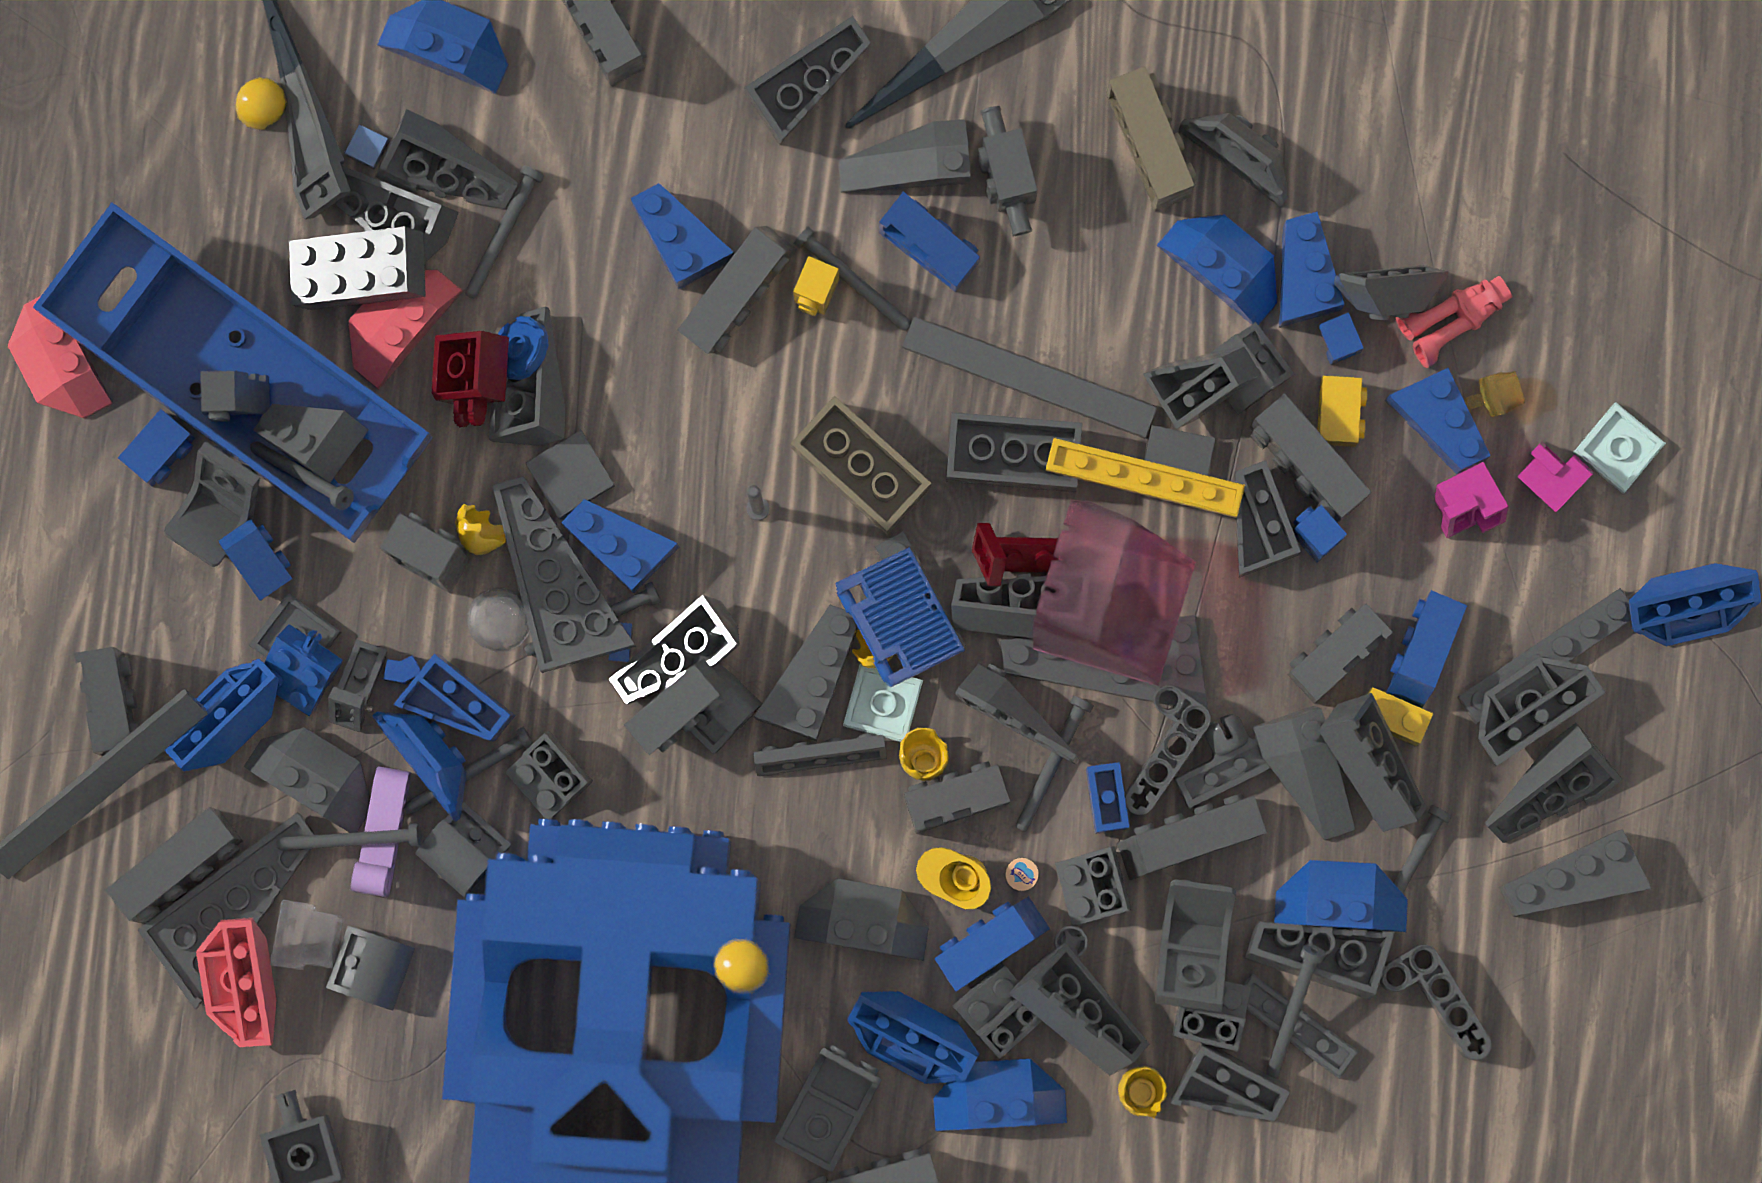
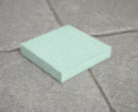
M1615 402L1573 453L1624 494L1666 443Z
M860 664L843 727L864 733H874L877 736L884 735L886 739L901 742L910 731L923 680L911 677L893 687H889L886 682H883L876 668H866Z

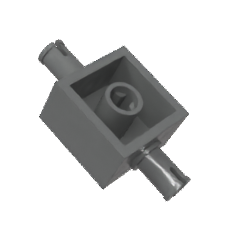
M1000 106L989 107L980 111L987 137L983 138L982 148H978L982 174L988 172L989 179L986 180L987 196L990 205L996 203L998 212L1007 210L1012 236L1025 235L1032 232L1025 205L1036 203L1037 187L1022 129L1006 132Z
M296 1090L286 1092V1095H276L275 1098L277 1099L284 1124L281 1125V1129L260 1135L273 1183H334L346 1179L329 1116H320L310 1120L303 1119ZM300 1148L304 1152L310 1153V1158L306 1160V1166L303 1162H297L296 1156L301 1154Z

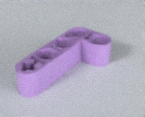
M377 767L364 832L402 829L405 814L403 807H405L411 779L410 771ZM399 843L362 845L359 862L355 863L352 874L351 891L388 898Z

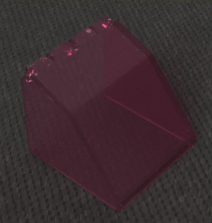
M1072 499L1064 520V525L1069 526V531L1061 530L1054 553L1055 557L1066 561L1065 564L1055 560L1051 562L1044 586L1055 589L1056 593L1043 591L1033 621V650L1159 686L1196 561L1137 521L1090 501Z

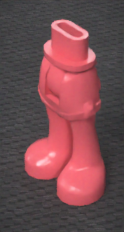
M1497 276L1489 282L1484 279L1481 281V284L1463 290L1456 289L1450 298L1427 311L1410 313L1409 318L1396 317V322L1403 335L1408 340H1413L1428 328L1456 313L1458 316L1456 320L1413 343L1416 357L1425 368H1429L1438 361L1439 350L1446 343L1468 330L1481 328L1482 322L1489 318L1496 310L1502 309V304L1511 299L1512 294L1501 276Z

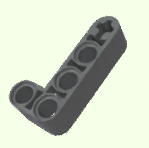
M1165 684L1160 686L1153 695V703L1162 714L1174 722L1125 793L1126 806L1136 815H1144L1154 807L1211 722L1210 713L1202 704L1173 685ZM1167 690H1171L1177 695V703L1170 709L1161 707L1159 703L1160 695ZM1199 709L1203 712L1204 722L1200 726L1191 727L1187 724L1186 716L1190 710ZM1180 736L1184 738L1186 747L1182 753L1172 754L1169 752L1168 742L1172 737ZM1156 763H1161L1167 768V775L1161 781H1154L1149 776L1150 767ZM1144 778L1149 785L1158 788L1156 793H1153L1149 789L1145 794V799L1148 803L1145 806L1139 804L1136 808L1132 806L1134 800L1131 795L1134 792L1140 794L1143 791L1145 785L1139 782Z
M1429 945L1413 947L1385 964L1379 982L1385 990L1397 992L1417 982L1460 1054L1469 1060H1480L1489 1054L1491 1050L1489 1036L1438 952ZM1420 950L1427 952L1431 958V963L1426 969L1418 968L1414 962V957ZM1392 967L1398 968L1403 975V980L1398 986L1390 985L1386 979L1387 971ZM1436 979L1444 980L1448 986V992L1442 998L1435 996L1432 992V984ZM1455 1007L1461 1008L1465 1013V1021L1460 1026L1453 1025L1449 1020V1013ZM1473 1025L1474 1030H1470L1468 1033L1473 1039L1481 1040L1482 1044L1478 1046L1480 1052L1468 1051L1467 1047L1471 1044L1466 1034L1459 1037L1457 1032L1464 1031Z

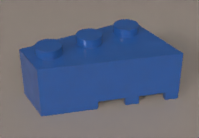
M1318 212L1286 220L1282 236L1279 328L1341 311L1345 305L1341 291L1334 284L1336 273Z
M1432 590L1425 600L1419 598L1412 617L1417 619L1413 627L1408 626L1401 644L1405 645L1402 654L1398 653L1390 669L1393 672V676L1385 693L1423 708L1436 687L1467 605Z
M435 653L393 704L489 741H496L516 716L444 657Z

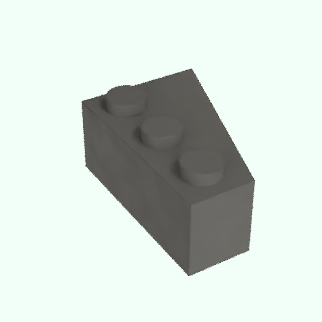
M1367 603L1357 612L1353 608L1348 610L1338 620L1341 626L1333 634L1327 629L1314 641L1317 648L1312 653L1307 655L1303 651L1290 663L1293 670L1288 676L1313 703L1319 700L1393 633Z
M1200 1043L1171 1097V1104L1187 1105L1204 1110H1216L1233 1113L1234 1115L1275 1121L1290 1094V1086L1212 1045Z

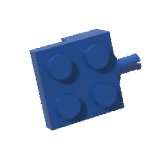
M288 624L276 637L264 663L279 679L276 695L310 716L316 710L326 688L332 683L343 659L319 644L322 635L319 633L315 637L318 631L311 630L307 636Z

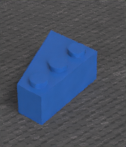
M660 183L631 198L636 213L678 289L727 264L733 257L734 252Z
M904 191L879 221V234L954 292L960 288L980 262V256L976 254L979 250L966 239L961 241L952 233L953 230L949 225L940 219H935L927 212L923 205L912 199Z
M1449 368L1390 394L1385 400L1407 421V424L1413 430L1417 431L1428 443L1429 447L1456 474L1486 461L1491 456Z
M585 499L561 522L633 594L679 548L678 543Z
M1029 896L1013 906L1007 901L992 911L995 916L994 919L986 924L981 919L966 929L969 935L961 941L955 936L940 946L943 953L934 959L955 991H958L1050 930V927Z

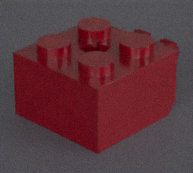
M486 331L435 335L432 395L436 401L453 404V421L459 428L467 427L469 423L473 426H482L486 418L487 403L505 401L509 337Z

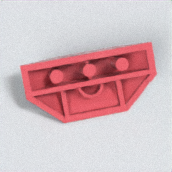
M425 270L426 297L362 304L349 319L353 368L377 389L381 388L461 294L462 290L438 270Z
M41 296L24 304L8 343V348L36 402L81 418H86L113 404L83 345L32 308Z
M253 918L221 920L196 951L206 1014L225 1033L232 1037L239 1047L272 1045L277 999L267 938Z

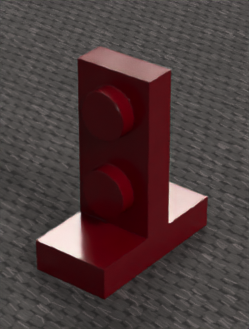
M977 523L972 552L988 586H1001L1004 572L1056 571L1062 544L1059 538L996 537L990 523Z

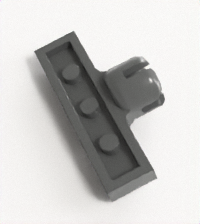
M1230 714L1220 718L1227 733L1226 736L1219 723L1211 722L1204 735L1212 750V758L1174 777L1188 808L1271 768L1262 757L1256 737L1251 738L1248 736L1238 716Z

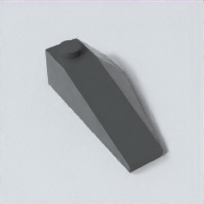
M406 109L375 176L408 192L416 193L417 189L435 192L436 197L445 198L447 194L463 197L469 203L502 209L506 208L518 184L517 181L439 124Z

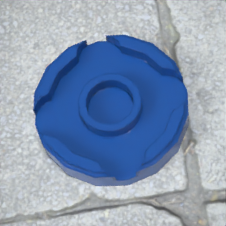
M526 316L514 318L517 321H514L512 324L507 323L498 333L499 335L509 337L507 378L510 380L520 381L530 377L540 367L547 353L548 334L545 327L537 320Z

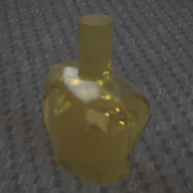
M1516 371L1508 373L1499 372L1479 378L1480 393L1463 398L1468 410L1484 405L1490 417L1508 413L1519 405L1525 404Z

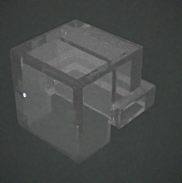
M282 899L270 965L305 970L306 964L333 968L338 954L344 917L316 912V905Z

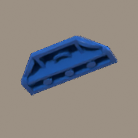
M420 0L390 15L377 44L381 48L493 94H497L509 66L491 21L443 0Z
M1226 215L1178 220L1157 244V247L1251 325L1255 322L1259 325L1277 304L1274 255Z
M1714 563L1651 578L1629 600L1632 629L1634 632L1642 634L1664 646L1729 632L1749 613L1752 607H1756L1761 602L1758 572L1756 570Z
M260 658L253 660L252 663L226 669L196 698L206 708L208 714L167 747L165 752L183 771L225 763L272 717L279 679Z
M378 711L372 716L379 728L454 822L458 821L461 817L467 776L462 765L466 760L455 746L449 749L442 740L446 735L435 721L429 724L424 716Z
M1310 860L1276 891L1274 923L1295 924L1307 927L1322 926L1339 929L1406 932L1408 899L1377 864Z
M900 991L861 992L847 1019L850 1025L854 1027L857 1037L868 1054L925 1084L946 1083L955 1080L956 1082H964L979 1055V1052L957 1021Z
M1031 1059L975 1062L964 1082H956V1080L947 1082L933 1098L935 1131L1067 1123L1065 1089Z

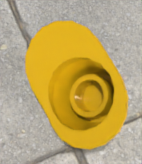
M941 847L932 848L924 852L919 858L916 867L918 880L932 894L963 909H976L989 898L991 891L990 878L983 863L976 857L962 855Z

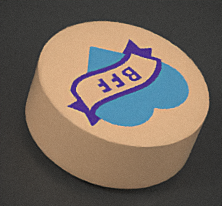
M1015 859L1006 869V881L1011 888L1017 891H1027L1036 884L1038 869L1029 859Z

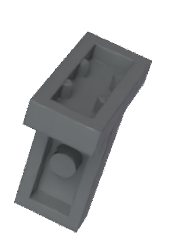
M356 639L337 687L333 686L329 695L330 723L361 732L365 722V709L387 657V649Z

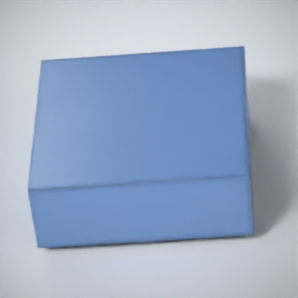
M359 125L345 151V155L375 169L389 139Z

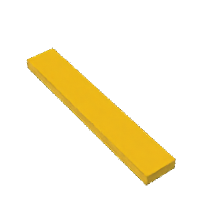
M1053 438L1045 470L1234 518L1238 516L1245 487L1243 484Z

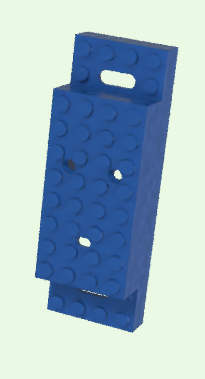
M113 202L32 307L47 320L93 352L104 363L219 447L223 448L241 463L249 465L259 476L353 543L357 541L433 439L425 429ZM126 267L133 268L137 273L136 281L115 309L109 312L102 311L99 307L101 296L122 269ZM239 331L242 338L238 343H232L229 340L231 332ZM201 371L247 372L248 376L250 374L269 375L270 406L272 404L343 410L366 427L368 432L362 439L371 441L373 445L371 455L349 483L340 484L335 480V477L330 482L336 487L346 486L353 491L354 497L351 505L345 510L332 506L330 498L251 452L250 444L259 441L307 469L278 450L253 430L262 415H230L229 422H211L209 416H204L201 409V393L193 395L190 392L192 384H201Z

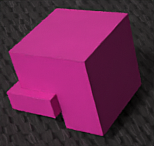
M1541 441L1531 452L1535 458L1517 477L1550 508L1557 512L1591 477L1593 471L1575 454L1565 463Z
M1484 462L1436 486L1435 503L1443 515L1441 529L1447 539L1476 525V523L1483 534L1506 522L1508 505Z

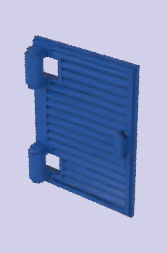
M910 547L835 583L837 595L847 613L852 615L874 657L873 663L883 682H886L889 687H893L965 651ZM860 585L867 599L856 603L850 589ZM897 654L904 668L894 673L887 658Z

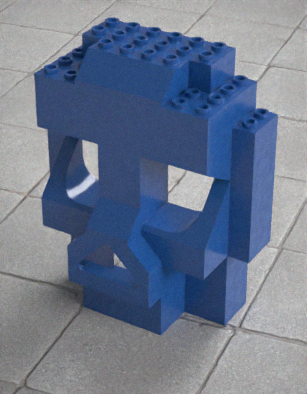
M539 819L538 825L530 824L527 862L516 854L497 853L496 859H488L485 895L466 894V900L458 899L442 1099L475 1103L469 1183H739L744 1121L777 1122L791 924L784 922L782 915L764 914L763 921L758 920L761 882L748 870H731V876H729L731 841L729 838H724L723 832L703 830V836H695L687 827L669 826L668 832H659L655 825L636 824L635 830H627L622 823L602 822V828L593 827V824L586 820L569 819V825H561V822H558V820ZM732 940H749L764 952L768 960V975L762 986L753 992L737 993L721 982L727 996L724 1031L720 1044L711 1055L700 1061L689 1063L646 1060L653 967L696 969L708 972L718 978L715 958L721 947ZM537 959L582 962L573 1055L530 1051L522 1048L511 1037L507 1030L506 1022L508 983L512 972L519 965ZM605 1081L611 1085L651 1132V1139L644 1143L559 1137L551 1134L550 1127L593 1088Z

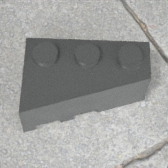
M1244 346L1166 363L1143 375L1175 428L1178 429L1204 416L1259 377L1261 372Z
M201 371V409L203 415L209 416L211 422H229L230 415H263L269 409V375L250 374L248 376L247 372Z
M272 404L253 429L278 450L329 483L368 432L366 427L343 410Z
M1265 460L1235 471V483L1245 485L1236 518L1238 576L1240 578L1299 556L1301 550L1267 461Z
M115 647L74 653L76 663L81 662L83 681L80 682L81 692L86 695L88 710L86 718L93 753L97 755L108 753L140 726L139 722H134L132 709L137 708L135 691L134 689H129L128 676H132L130 657H125L124 652Z
M702 658L625 723L624 726L648 755L657 749L663 753L677 741L674 737L676 733L681 729L687 733L701 721L697 715L705 708L710 713L724 701L721 695L729 687L709 663Z
M989 761L970 767L971 773L959 776L958 771L939 777L941 782L928 785L927 781L908 787L909 791L904 793V799L915 833L930 830L1009 804L1010 800L998 764L991 766Z

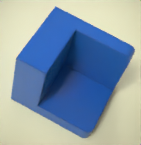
M1349 312L1320 324L1319 329L1328 348L1326 355L1330 365L1360 354L1364 349Z

